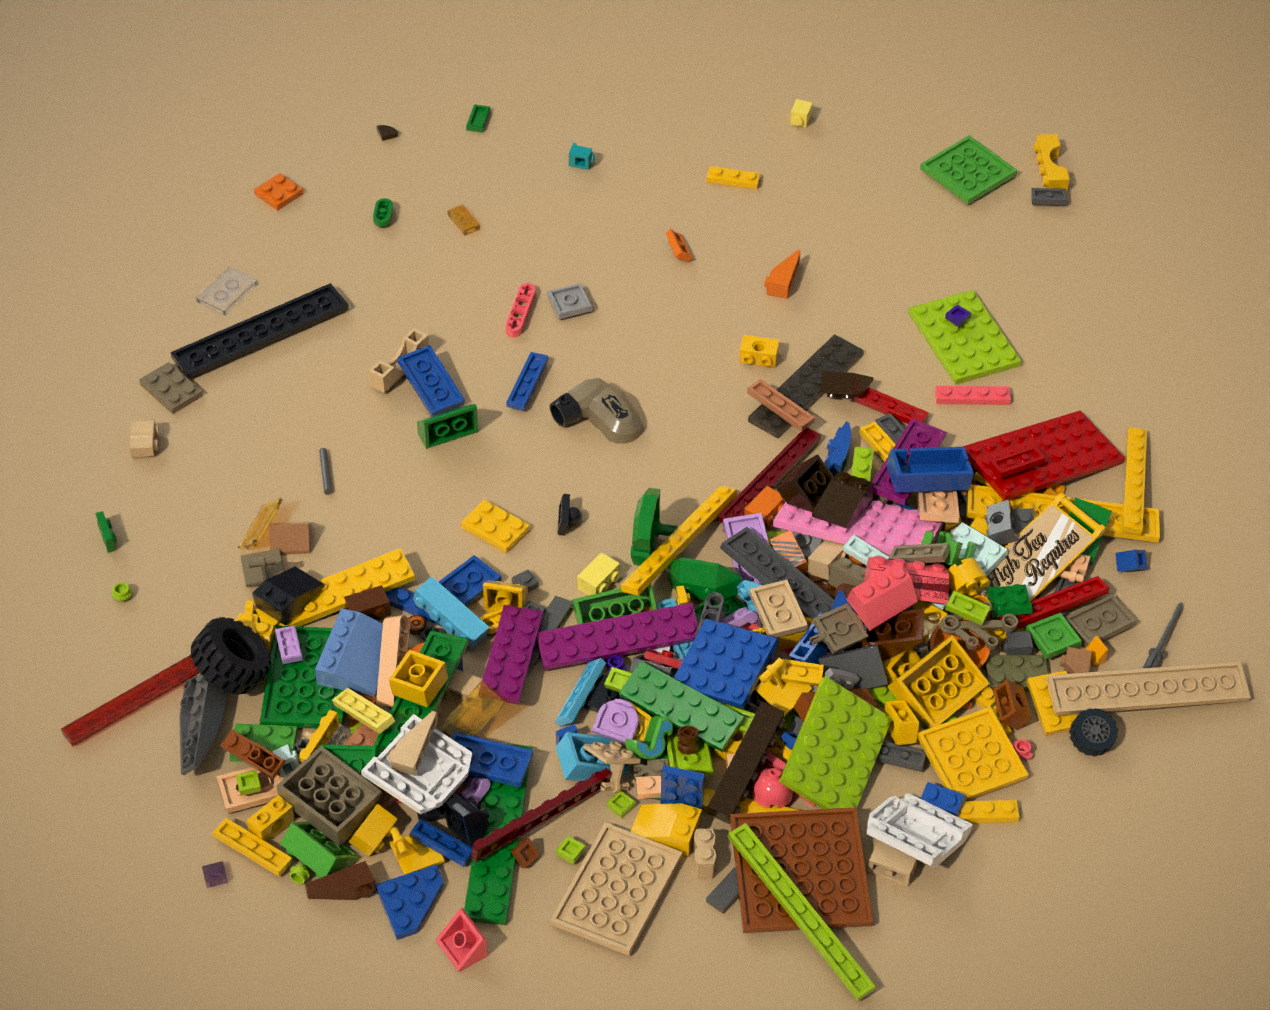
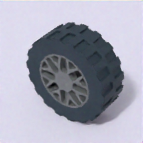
M1090 708L1078 714L1072 722L1069 731L1074 747L1088 756L1103 755L1114 745L1118 736V727H1116L1115 720L1106 711H1101L1097 708Z

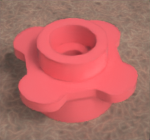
M1021 739L1012 743L1019 758H1032V744Z

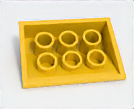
M952 635L942 641L887 687L898 701L905 700L913 714L932 728L943 723L990 683Z

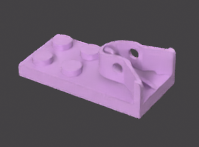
M761 513L723 519L722 531L726 533L727 539L748 527L769 545ZM732 559L735 574L741 575L742 581L747 580L763 585Z

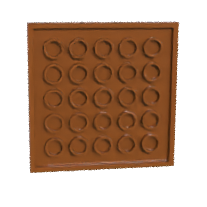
M857 807L730 814L731 831L746 823L829 928L872 926L873 918ZM733 845L743 933L800 930Z

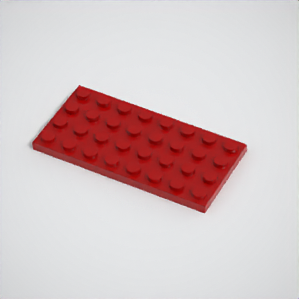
M1081 410L962 446L965 447L968 461L1003 501L1122 464L1125 459ZM1031 446H1035L1046 457L1043 464L1003 478H999L988 467L991 460Z

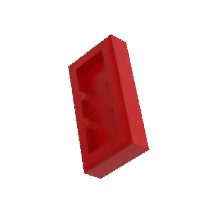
M647 650L644 655L645 659L678 669L684 660L675 657L673 652L662 650V652Z

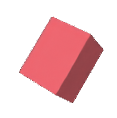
M460 908L436 938L437 943L458 971H462L487 957L486 938L465 910Z

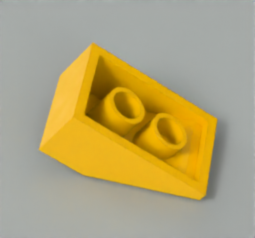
M643 804L640 807L631 832L679 850L683 856L689 857L694 844L695 831L701 826L702 809L685 804Z

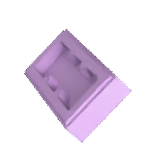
M295 625L275 629L282 663L302 661V653Z

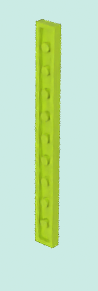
M745 823L728 833L729 840L858 1002L875 991L876 986L749 826Z

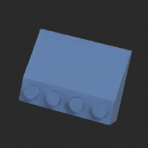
M341 608L315 668L317 685L341 690L349 688L355 693L375 697L378 687L383 624L361 612Z

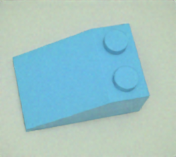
M566 732L556 746L565 780L579 782L590 778L593 773L600 772L605 768L610 771V764L604 763L583 747L584 744H593V742L610 744V742L615 741L602 736ZM624 764L622 775L630 772L628 764Z

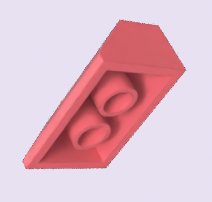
M900 562L895 563L853 588L846 599L869 631L918 602L911 576Z

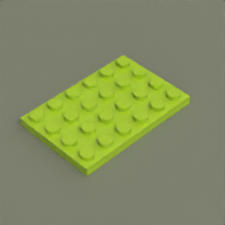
M974 290L908 308V314L955 385L1021 366V359ZM957 304L971 313V318L960 327L945 319V314Z
M823 677L779 782L822 809L858 807L892 718L830 678Z

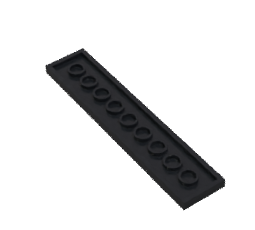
M329 283L170 352L171 358L184 375L190 379L349 309L348 303L334 286Z

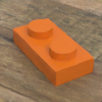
M669 229L666 235L669 245L674 250L673 254L675 257L686 262L692 260L693 257L683 236Z

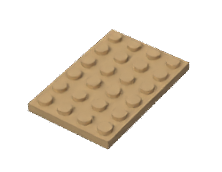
M604 823L550 919V925L629 956L682 858V852L611 824Z

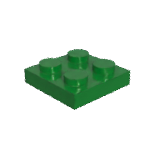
M1025 584L986 588L987 599L993 607L991 611L992 617L1004 616L1006 614L1020 615L1032 613V605Z

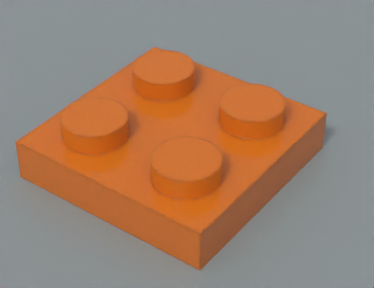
M279 173L255 188L254 194L278 211L303 195V189Z

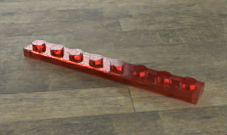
M191 655L187 656L61 728L63 736L73 747L183 684L188 679L199 674L198 668L193 664V658H191Z

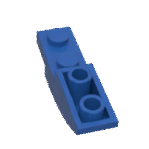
M847 421L842 428H838L834 439H830L827 444L828 455L825 459V465L833 476L838 472L844 471L849 458L851 428L850 423Z

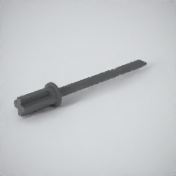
M1182 602L1177 605L1172 619L1169 621L1157 647L1149 650V656L1143 668H1156L1159 661L1164 658L1162 649L1174 627L1175 621L1182 611Z

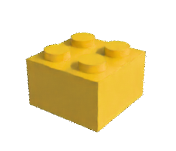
M409 650L389 678L392 695L428 707L448 679L445 662Z

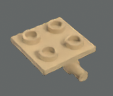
M600 742L584 744L583 748L604 763L610 764V772L612 773L610 782H602L601 790L611 791L612 793H617L620 790L628 791L629 783L620 782L624 764H640L641 760L634 756L632 751L624 749L617 742H610V744Z

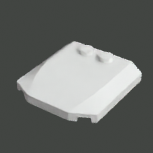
M413 714L401 727L400 734L378 757L374 756L361 770V775L417 813L423 814L442 806L468 777L472 752L435 728L416 776L392 769L390 760H388L391 749H395L397 742L422 721V719Z
M907 793L901 799L897 796L889 797L869 814L867 834L935 869L966 841L973 824Z

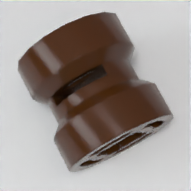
M689 725L680 727L678 729V751L687 755L696 753L698 751V729Z

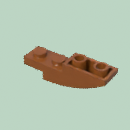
M233 729L220 745V747L239 758L242 762L273 779L286 762L258 743H254Z

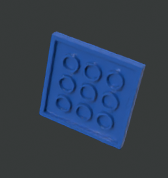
M705 619L674 679L715 701L744 709L759 681L758 677L763 674L779 642L777 638Z

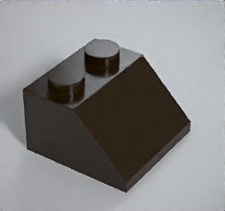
M823 370L820 393L827 394L828 398L838 399V395L843 396L842 399L853 400L854 397H862L873 382V377L857 373Z

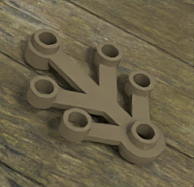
M983 602L984 604L991 606L990 611L988 613V615H990L993 608L991 603ZM954 614L943 617L939 626L942 632L949 635L955 634L965 641V646L969 650H975L979 641L976 637L968 635L962 629H969L985 641V646L988 649L993 650L998 645V639L983 629L1002 628L1006 632H1012L1017 627L1018 619L1013 614H1006L1002 620H985L981 626L970 620L960 621L963 617Z

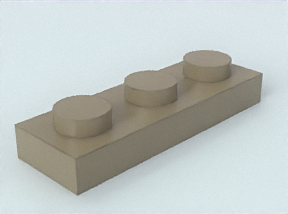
M948 543L894 546L888 559L900 558L912 563L914 561H921L923 563L945 562L950 546Z

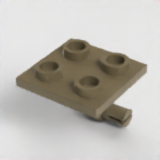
M279 549L240 555L246 587L261 585L266 579L284 572Z

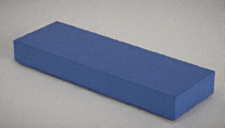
M422 819L410 831L409 837L463 867L471 858L472 848L469 845Z

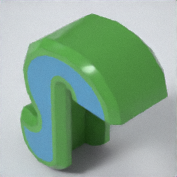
M661 716L650 718L643 743L626 739L625 746L627 750L632 751L634 756L641 759L655 760L661 757L666 747L664 735L670 736L673 732L672 721L668 717Z

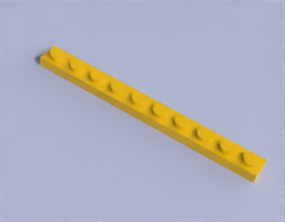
M719 486L621 584V591L639 596L737 496V490L727 486Z

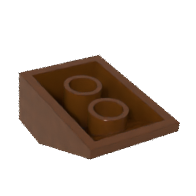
M924 609L903 611L871 631L864 624V630L868 634V638L863 641L862 647L878 644L882 660H887L923 642Z

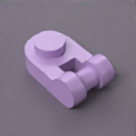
M743 607L724 617L723 623L739 628L748 622L751 624L755 623L758 615Z
M472 776L468 780L467 788L461 794L467 799L473 797L478 804L489 790L490 781L485 778Z

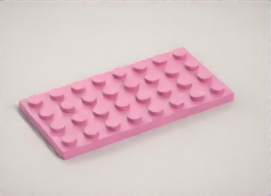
M872 501L847 528L812 517V512L789 505L787 502L784 503L773 520V527L841 544H846L855 535L886 555L891 554L894 546L921 544L925 530L934 533L931 543L933 544L944 525V522L920 520L918 510H909L898 505L883 504L881 501Z

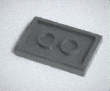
M878 644L827 655L818 659L820 665H824L823 674L829 668L856 673L860 680L854 685L853 689H869L888 684Z

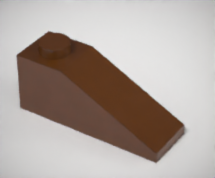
M366 861L305 883L308 899L358 900L376 893L375 879Z

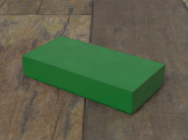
M474 104L466 125L467 131L483 133L491 111L490 106Z

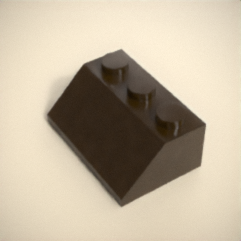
M817 454L803 462L777 490L787 504L813 512L834 476Z

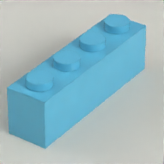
M432 576L415 590L413 598L415 604L419 608L424 609L433 621H437L442 625L448 634L468 638L469 645L467 648L470 651L487 637L489 626Z

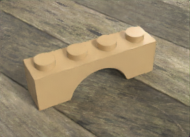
M416 328L408 332L402 338L401 346L391 361L385 363L379 360L368 370L370 386L382 393L388 391L404 375V372L397 363V358L428 346V335Z

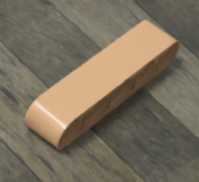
M406 615L388 617L383 622L376 698L377 706L383 710L385 708L391 710L397 699V696L392 695L389 678L408 652L410 622Z

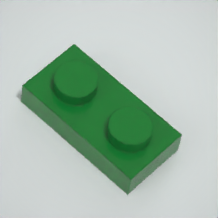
M103 511L95 513L105 547L108 553L115 551L114 543L117 542L114 531L110 532V529H112L109 517L105 518Z

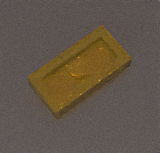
M463 204L448 210V216L464 236L480 230V224Z

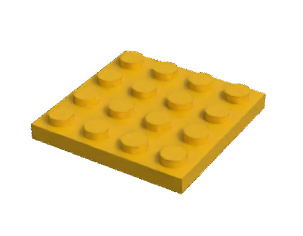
M991 707L918 732L917 738L943 787L964 794L967 797L965 801L1028 778L1029 774Z

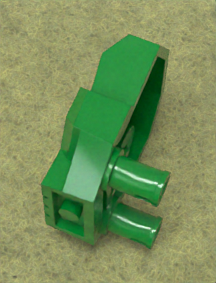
M648 488L637 502L633 523V545L631 546V559L634 565L640 566L655 551L659 535L670 536L678 528V525L662 524L660 521L661 489Z

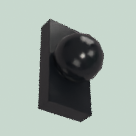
M570 494L562 495L558 512L557 533L558 535L565 536L568 524L571 526L577 525L582 520L580 509L570 507Z

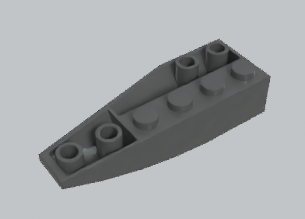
M200 673L184 683L183 698L180 702V757L182 775H186L196 769L207 755L215 740L225 710L227 693L221 688L217 689L214 687V684L206 681L205 677Z

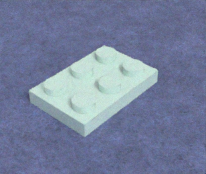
M963 522L951 533L953 535L952 540L963 543L960 552L962 555L965 554L969 541L977 543L974 558L986 576L1008 555V549Z

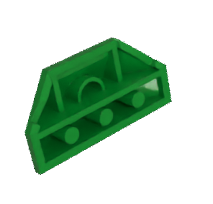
M681 557L673 560L666 567L667 579L676 590L677 586L684 585L685 592L690 594V598L706 601L707 596L713 592L723 595L724 600L738 594L737 586L742 582L741 575L735 574L718 563Z

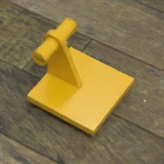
M778 658L772 665H768L766 667L767 670L758 677L761 683L754 690L770 705L784 711L785 717L794 708L801 693L810 692L813 688L810 685L781 681V667L785 662Z
M397 827L390 830L394 840L389 842V845L404 875L445 863L440 853L409 837V835L401 836Z

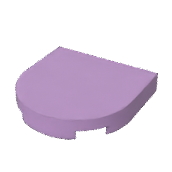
M614 699L601 706L591 732L625 744L626 739L633 740L639 721L637 712L633 705L626 700Z

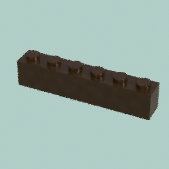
M763 701L761 702L707 807V814L730 824V814L740 813L741 808L739 805L741 801H746L750 793L748 787L750 783H755L759 772H757L759 766H764L768 758L766 754L768 748L772 749L777 740V737H775L776 732H781L786 720L783 719L784 711Z

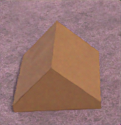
M310 522L271 523L269 525L270 550L279 549L280 555L310 553Z

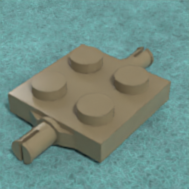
M847 603L815 617L812 622L819 634L810 637L809 641L812 645L823 641L834 655L867 640L868 634L863 628V621Z

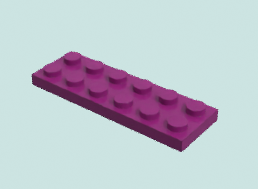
M912 418L893 449L907 448L908 453L905 465H907L911 448L940 447L947 432ZM887 458L873 480V493L905 505L912 492L895 493L886 466Z
M504 605L480 686L479 698L519 705L537 634L541 626L543 611Z

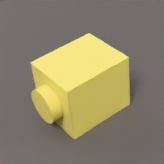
M796 99L791 110L790 124L806 128L812 116L813 102Z

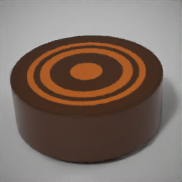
M413 615L408 618L410 622L409 633L418 635L426 629V620L423 616Z

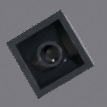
M454 791L442 805L447 826L472 848L476 840L485 836L490 816L486 808H477V803L473 797L467 799L460 792Z

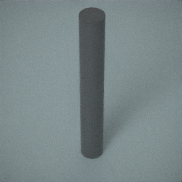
M321 448L319 454L324 493L329 495L332 493L327 450Z

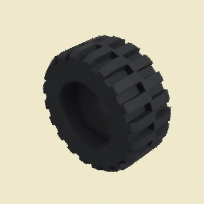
M219 617L210 620L191 644V658H193V664L198 668V672L205 677L206 681L214 684V687L217 689H223L226 693L232 692L235 695L249 693L269 672L271 666L270 651L266 648V643L260 639L258 633L252 631V628L243 625V622L239 620L234 621L233 618Z

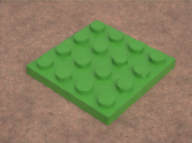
M970 135L920 164V169L966 204H970L1017 175V169Z

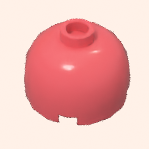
M769 768L759 772L755 783L752 784V798L755 802L767 808H770L771 805H777V808H782L792 801L793 790L779 782L783 771Z

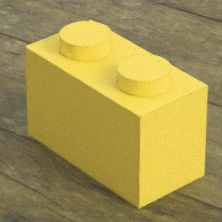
M600 553L577 576V589L587 595L606 592L608 587L620 578V563Z

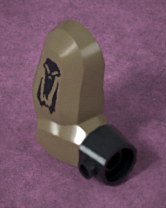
M600 378L583 381L567 393L561 395L549 406L551 415L559 426L564 427L581 419H589L609 441L614 443L632 442L643 431L639 414L624 393Z

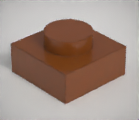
M524 838L510 851L521 868H527L540 856L530 838Z

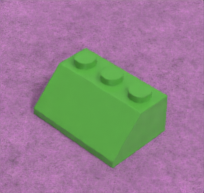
M291 822L280 843L286 848L288 854L297 857L301 861L300 863L312 869L318 878L348 868L360 858L359 855L344 843L340 846L309 822Z

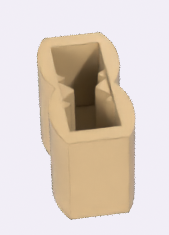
M155 419L132 420L130 435L131 457L155 455V450H158V439H156V436H159V425L155 424Z
M696 829L694 834V873L697 879H713L715 875V834L712 829Z

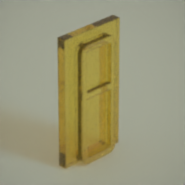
M281 497L262 505L238 548L249 550L259 544L280 508L279 506L283 501Z
M481 681L440 727L450 738L453 732L475 737L505 702L494 690H491Z

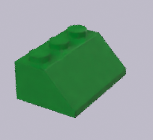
M469 404L417 421L418 435L425 448L428 449L477 433L478 417L476 404Z

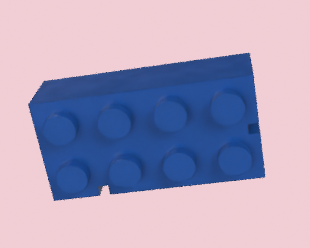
M965 447L911 448L907 465H905L908 453L907 448L890 449L886 466L895 493L969 490L974 473L968 461Z

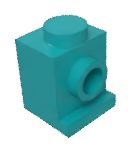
M573 142L569 151V166L589 170L591 163L593 164L595 161V154L592 153V148L577 146V143Z

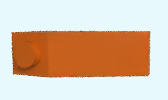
M800 250L795 251L773 268L769 277L766 276L764 287H767L766 295L788 298L800 265Z

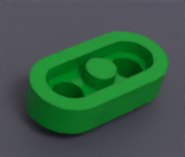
M379 199L375 204L373 222L378 227L388 226L391 222L393 202L390 199Z

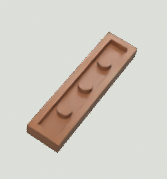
M759 379L747 388V393L801 432L815 422L813 415L763 380Z

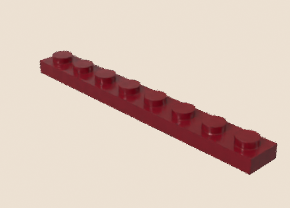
M808 427L800 432L718 515V521L723 523V519L744 516L745 507L766 486L773 489L821 440V434Z
M607 768L600 772L597 771L590 778L579 781L569 790H563L555 798L544 801L541 806L528 810L520 818L511 820L506 826L495 829L485 838H479L473 844L471 857L475 862L482 860L600 792V786H603L601 783L610 782L612 773Z

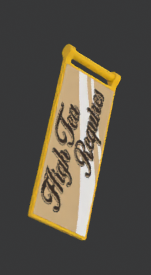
M1061 492L1050 505L1018 534V541L1008 543L1004 547L1008 549V555L987 576L990 584L986 588L1025 584L1031 602L1097 538L1101 537L1107 528L1102 524L1099 525L1066 498L1067 496ZM1062 504L1092 528L1094 533L1091 534L1058 506ZM983 588L978 594L987 598L986 588Z

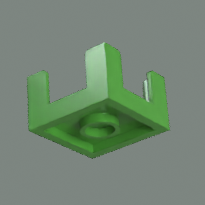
M925 530L921 544H931L934 533ZM940 532L937 543H948L950 546L949 554L944 563L951 566L954 564L959 566L963 564L961 560L974 558L977 543L969 541L965 554L962 555L960 552L963 543L952 540L953 535L951 533Z

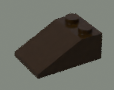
M838 472L829 482L812 512V517L847 528L872 503L874 483L864 478L852 476L847 472Z

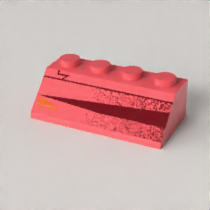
M883 556L868 557L864 581L900 562L911 576L917 600L948 603L949 573L943 565H926L921 561H914L912 563L900 558L889 560Z

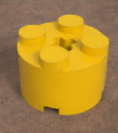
M975 558L961 560L963 564L956 566V564L952 565L947 570L949 573V592L951 595L953 591L973 598L978 596V593L990 584L988 577Z

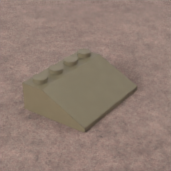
M322 746L277 785L278 795L293 806L294 812L339 846L356 831L382 795L380 789Z

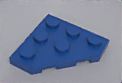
M437 865L375 884L376 891L396 940L418 933L421 923L431 910L437 894L441 892L444 881Z

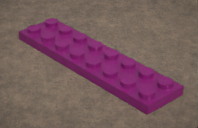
M687 603L538 632L537 643L545 671L591 662L599 658L607 659L614 655L622 656L693 642L697 633L698 622L693 604Z

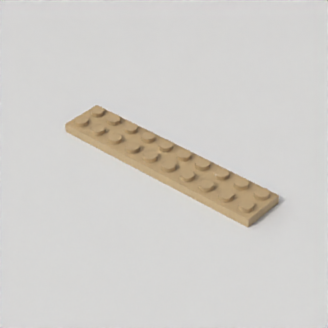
M1241 661L1048 675L1046 678L1055 716L1080 714L1082 711L1090 708L1110 712L1249 701L1251 698Z

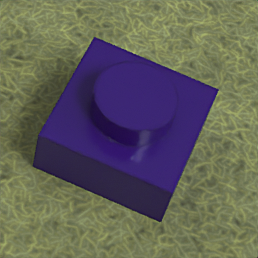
M958 304L945 314V319L958 327L971 318V313Z

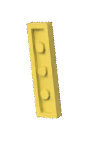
M349 688L332 699L336 707L379 734L395 722L391 714Z

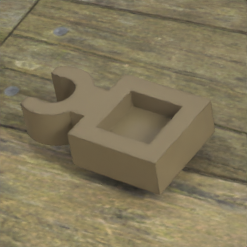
M668 758L647 760V765L645 766L643 764H634L633 772H640L634 773V781H636V777L661 776L663 765L669 766Z

